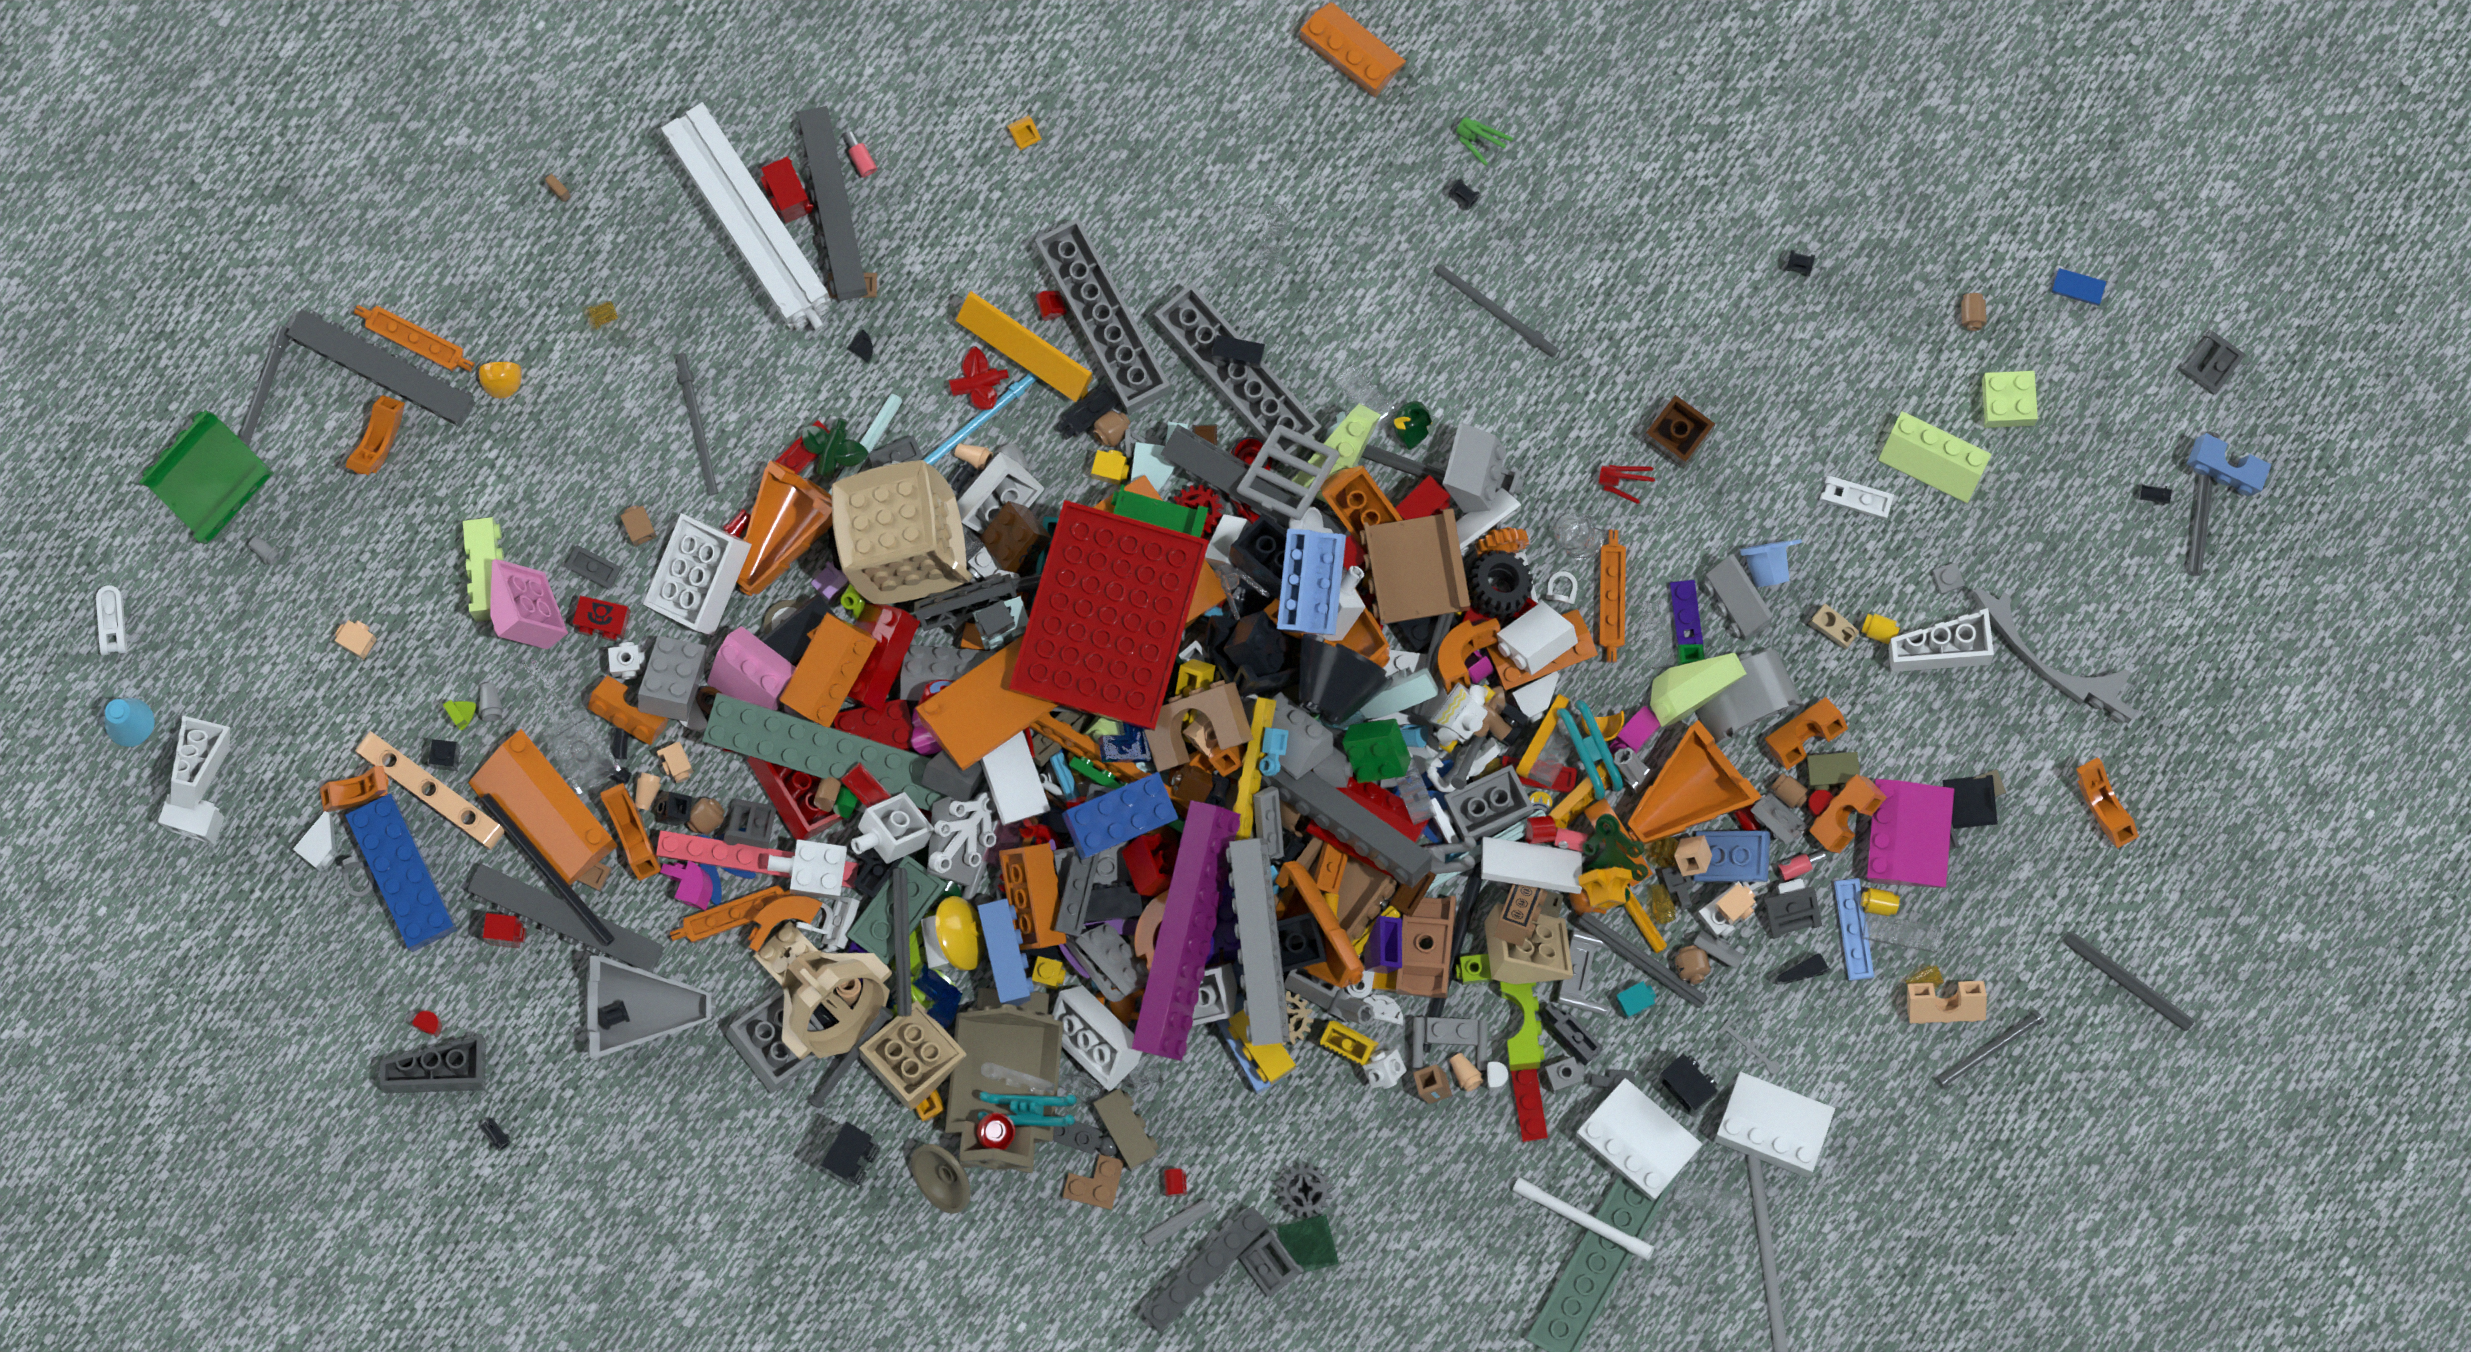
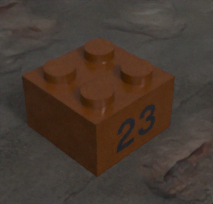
M1675 394L1647 430L1644 440L1684 469L1714 431L1715 423Z
M1008 501L979 539L1004 570L1024 575L1051 541L1052 537L1027 506Z

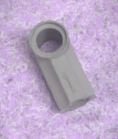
M1629 747L1619 749L1614 754V763L1624 776L1622 781L1625 785L1629 784L1633 788L1632 792L1638 795L1655 778V775Z
M1341 990L1337 991L1326 1012L1332 1017L1335 1015L1341 1018L1340 1021L1347 1023V1021H1351L1363 1026L1371 1023L1375 1016L1372 1005L1358 1000Z

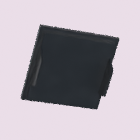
M1986 775V778L1974 779L1975 777L1943 780V787L1954 788L1952 813L1954 829L1998 825L1993 775Z

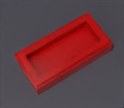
M861 762L841 778V781L867 808L893 797Z

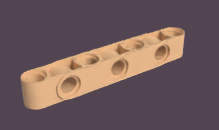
M371 731L356 748L355 752L374 766H383L387 776L489 850H492L505 833L501 825ZM389 757H396L397 759L393 767L385 766V762ZM428 786H436V791L433 795H425V789ZM475 814L476 819L473 824H464V819L467 815Z

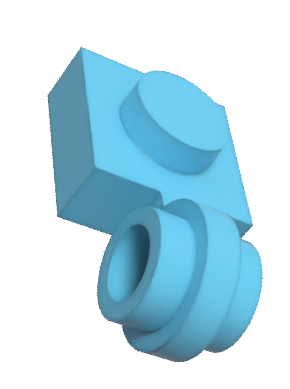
M1265 728L1262 752L1268 753V756L1264 757L1259 764V768L1265 776H1274L1280 771L1281 766L1278 759L1279 755L1286 754L1289 730Z

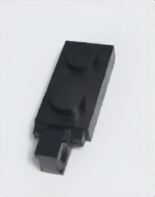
M1551 1002L1539 1014L1546 1022L1550 1031L1584 1066L1603 1050V1047L1570 1012L1567 1014L1563 1011L1560 1012Z

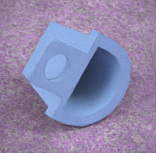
M1801 539L1740 549L1741 556L1746 558L1755 587L1776 585L1790 581L1786 547L1802 543Z

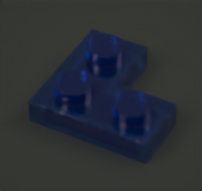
M1118 721L1120 735H1102L1098 738L1102 763H1147L1151 760L1149 742L1144 728Z
M923 964L917 970L912 984L931 998L927 1014L947 1028L953 1021L962 993L954 985L939 976L935 970L929 969L928 966Z

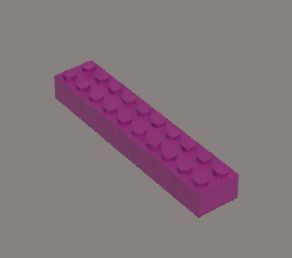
M1190 801L1131 1048L1133 1050L1182 1061L1183 1055L1186 1053V1042L1189 1030L1193 1025L1192 1017L1195 1005L1199 1000L1198 992L1205 975L1206 958L1211 950V937L1217 924L1216 916L1223 899L1224 883L1228 878L1229 863L1226 850L1230 847V842L1235 841L1236 833L1240 828L1241 814L1215 805Z

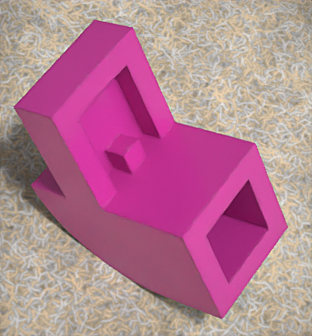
M1646 706L1639 710L1617 735L1618 737L1609 747L1610 753L1614 755L1619 749L1629 747L1637 755L1641 748L1661 727L1655 713Z
M688 861L687 866L674 862L673 866L663 863L660 873L671 880L680 882L675 898L685 905L706 911L713 891V884L709 874L692 861Z

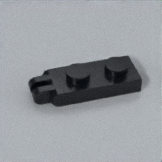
M1104 383L1061 418L1063 423L1057 427V430L1061 433L1069 427L1070 430L1063 437L1066 440L1073 435L1078 438L1094 426L1096 420L1119 406L1121 401L1108 385Z

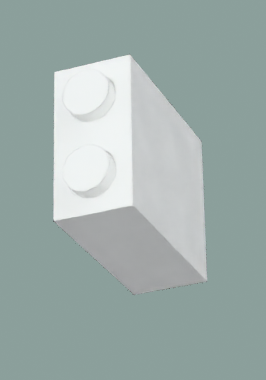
M1544 601L1497 633L1500 653L1504 657L1511 658L1520 670L1524 669L1530 675L1535 674L1578 643L1574 625Z

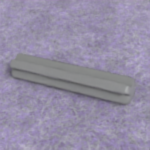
M1207 1199L1201 1200L1145 1234L1143 1239L1149 1248L1155 1246L1211 1212L1212 1207Z

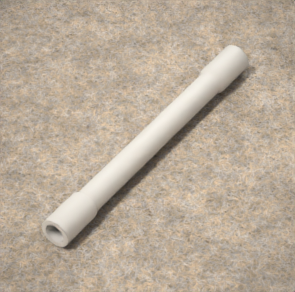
M1519 1178L1514 1185V1192L1548 1207L1625 1247L1629 1252L1647 1261L1654 1251V1247L1646 1242L1623 1233L1542 1191L1538 1186L1522 1178Z

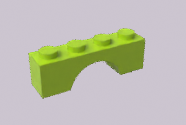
M1499 981L1501 998L1516 1004L1524 1017V1024L1520 1032L1507 1040L1510 1071L1540 1068V1060H1545L1544 1046L1538 1044V1036L1542 1035L1541 1021H1536L1535 1011H1539L1538 996H1533L1532 987H1536V982L1511 984Z

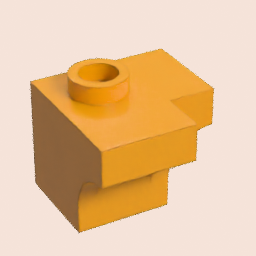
M1618 867L1595 869L1578 876L1579 886L1583 887L1588 893L1590 906L1609 910L1626 903L1625 889L1627 884L1633 880L1631 870Z

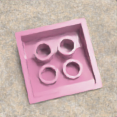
M495 558L492 561L490 610L494 631L498 637L549 649L566 636L568 631L545 572Z
M740 626L727 635L717 652L707 684L718 689L724 695L777 710L781 704L779 698L796 667L744 627Z

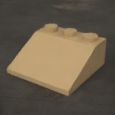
M1496 903L1484 921L1492 979L1511 984L1572 979L1573 970L1565 919L1540 914L1537 922L1532 921V924H1535L1531 939L1525 938L1524 944L1521 947L1493 937L1505 906L1504 904Z
M917 1000L912 1004L911 1016L900 1017L898 1015L859 1047L861 1059L909 1111H912L930 1096L967 1056L965 1051Z

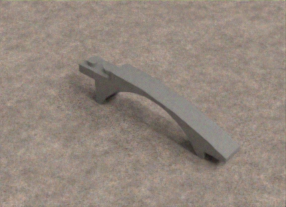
M1979 587L1975 589L1972 596L1982 610L1988 608L1989 619L2010 646L2041 676L2080 705L2087 697L2090 699L2089 703L2099 710L2105 708L2111 712L2110 716L2117 722L2124 723L2125 721L2128 724L2130 723L2137 711L2117 699L2116 696L2126 683L2131 672L2124 669L2115 674L2102 677H2077L2054 670L2035 657L2021 640L2012 618L2010 595L2004 592L1998 600Z

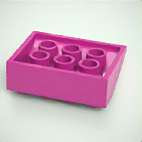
M1876 779L1875 785L1887 798L1872 815L1867 879L1870 883L1946 888L1954 788L1901 780Z

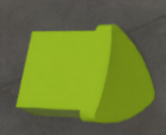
M449 700L443 704L453 722L461 731L470 724L477 706L474 702L469 701L453 702Z

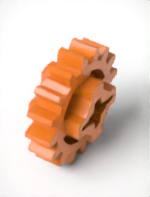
M1506 527L1488 532L1485 539H1479L1478 543H1475V550L1478 558H1481L1484 554L1488 555L1490 551H1496L1498 554L1500 550H1505L1508 555L1510 552L1516 554L1519 550L1525 549V546L1529 545V539L1526 530Z

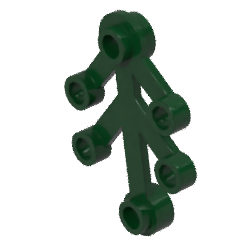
M1602 814L1596 821V833L1583 844L1582 848L1587 855H1594L1600 849V842L1605 838L1606 849L1596 861L1587 867V872L1593 871V867L1604 869V866L1609 862L1610 868H1621V864L1625 869L1631 870L1634 880L1642 881L1648 875L1647 867L1643 864L1636 865L1617 847L1616 841L1627 849L1628 855L1632 858H1637L1644 852L1643 844L1639 841L1632 842L1620 830L1619 821L1613 815ZM1627 887L1625 889L1626 903L1630 899V891ZM1624 903V904H1622V905H1619V906H1616V907H1617V908L1623 907L1626 903Z

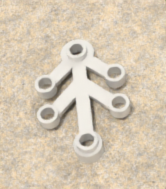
M991 792L979 793L974 801H953L951 803L949 811L954 816L962 817L966 812H974L969 819L949 822L940 820L935 824L934 830L937 835L946 837L951 832H959L944 852L936 851L930 856L929 867L931 870L939 873L948 871L952 865L951 858L965 840L966 854L964 862L972 867H977L981 863V855L977 852V824L980 820L982 833L979 836L980 844L986 847L995 845L996 836L994 833H991V819L997 807ZM960 805L959 811L956 812L957 807ZM945 825V829H944V831L942 832V831H941L942 826Z

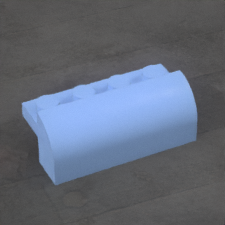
M1303 529L1287 530L1277 629L1302 634H1336L1346 535L1319 533Z

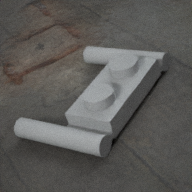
M1573 930L1571 942H1569L1573 977L1572 979L1560 980L1557 1003L1606 1015L1607 1005L1584 1000L1595 946L1613 951L1616 950L1595 935Z
M1414 1017L1413 1069H1423L1424 1043L1477 1046V1069L1486 1072L1488 1021Z

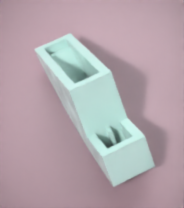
M1168 422L1166 444L1177 424L1188 429V424ZM1136 442L1131 483L1145 475L1158 494H1160L1177 467L1166 462L1164 456L1160 455L1165 446Z
M1427 667L1410 676L1406 669L1391 675L1393 677L1391 686L1348 719L1349 722L1358 723L1377 719L1437 696L1438 687Z

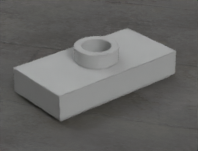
M1703 930L1694 941V945L1735 969H1738L1745 958V955L1731 948V944L1728 941L1719 937L1716 939Z

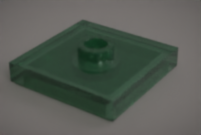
M1326 1214L1277 1226L1282 1244L1298 1265L1301 1264L1305 1269L1303 1273L1339 1264Z

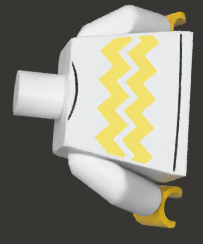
M1459 682L1456 684L1430 719L1433 724L1440 728L1437 733L1440 741L1438 747L1451 753L1458 742V738L1467 740L1474 732L1482 728V721L1488 713L1484 703L1486 704L1495 694L1486 684L1484 686L1473 685L1468 690Z

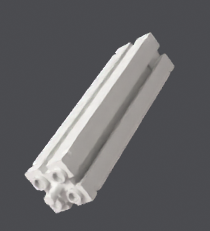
M702 102L687 111V115L684 117L676 118L663 126L661 129L666 142L784 319L790 331L794 328L796 330L802 329L809 321L816 331L821 329L824 324L819 317L826 314L830 310L829 306L832 305L828 291L820 282L818 276L712 115L708 112L704 103Z

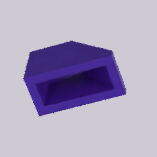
M1378 916L1365 945V971L1387 974L1402 968V919Z

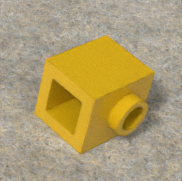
M1097 450L1091 476L1092 479L1121 486L1122 479L1127 480L1130 465H1126V457L1119 451L1109 450L1104 452Z
M1038 956L1032 976L1033 985L1057 990L1059 984L1063 985L1066 976L1063 963Z

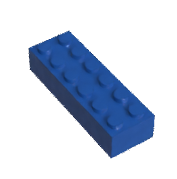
M389 793L346 814L345 816L408 949L411 952L417 951L457 931L458 929L395 797Z

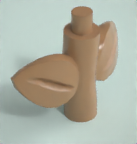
M1496 686L1491 688L1495 694L1486 704L1484 703L1488 713L1482 721L1483 726L1473 734L1481 738L1486 736L1490 730L1499 741H1502L1512 728L1501 717L1502 711L1505 708L1503 686Z

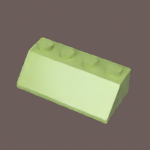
M1901 411L1878 461L1968 504L1992 454Z

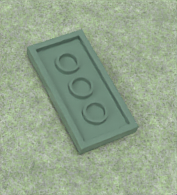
M906 855L897 868H905L907 870L910 937L921 922V919L925 917L948 884L936 876L927 874L925 867ZM893 874L847 934L849 938L865 950L874 953L887 966L896 956Z

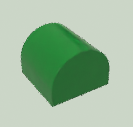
M1702 644L1678 645L1677 666L1705 660Z
M844 784L840 786L833 805V811L841 817L848 819L851 817L858 798Z

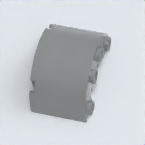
M1770 647L1754 656L1750 652L1739 657L1738 659L1747 674L1696 710L1703 726L1712 735L1716 745L1736 737L1739 731L1778 713L1784 715L1804 705L1777 650H1773Z

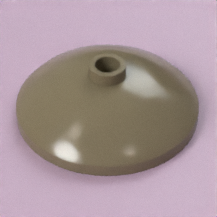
M924 1144L917 1148L912 1155L911 1168L914 1179L924 1196L935 1207L946 1213H959L965 1209L970 1201L971 1188L966 1171L958 1159L945 1148L934 1144Z

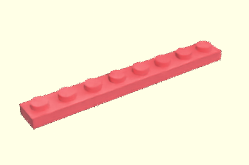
M661 830L656 852L657 857L687 862L692 861L699 864L789 879L792 878L790 873L767 871L769 855L786 858L795 856L794 852L764 849L744 844L732 846L721 840ZM845 861L842 887L855 889L853 882L857 879L859 863Z

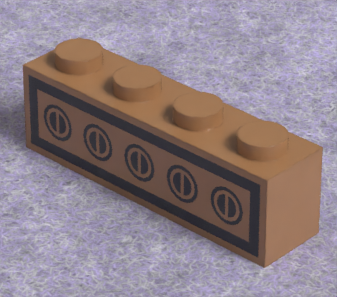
M1513 884L1493 937L1522 947L1525 938L1531 939L1535 924H1532V921H1538L1542 910L1538 905H1544L1548 891H1545L1544 888Z

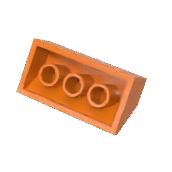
M1333 2L1316 11L1300 29V39L1375 98L1406 63V60Z
M1363 465L1339 470L1326 479L1320 488L1323 497L1367 555V545H1362L1360 531L1364 530V523L1368 522V526L1403 521L1402 517Z
M1578 609L1561 615L1574 625L1578 643L1533 675H1530L1524 669L1520 670L1511 658L1504 657L1498 649L1499 642L1486 646L1500 686H1503L1504 691L1598 655L1590 632Z
M827 612L779 700L806 718L829 728L877 640L869 632Z
M1050 843L999 851L1009 906L1014 905L1017 920H1013L1015 930L1020 929L1023 944H1019V949H1035L1067 943L1066 934L1054 931L1061 900L1059 899L1057 888L1058 878L1053 865L1054 854Z

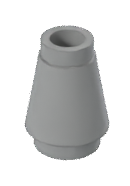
M494 683L482 684L480 686L479 715L482 716L483 721H497L502 718L504 710Z

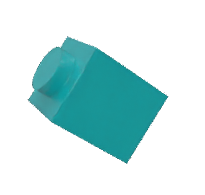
M1644 981L1616 995V1000L1627 1020L1654 1007V999L1657 998L1651 985L1646 986Z

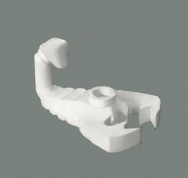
M1474 736L1458 752L1456 762L1445 781L1436 772V767L1443 766V763L1438 758L1430 756L1424 762V765L1428 766V778L1439 791L1449 793L1456 789L1451 785V780L1454 775H1457ZM1492 737L1490 743H1487L1488 740L1484 738L1482 745L1484 744L1486 749L1481 751L1482 747H1480L1466 780L1470 776L1473 777L1480 774L1486 764L1500 753L1501 749Z

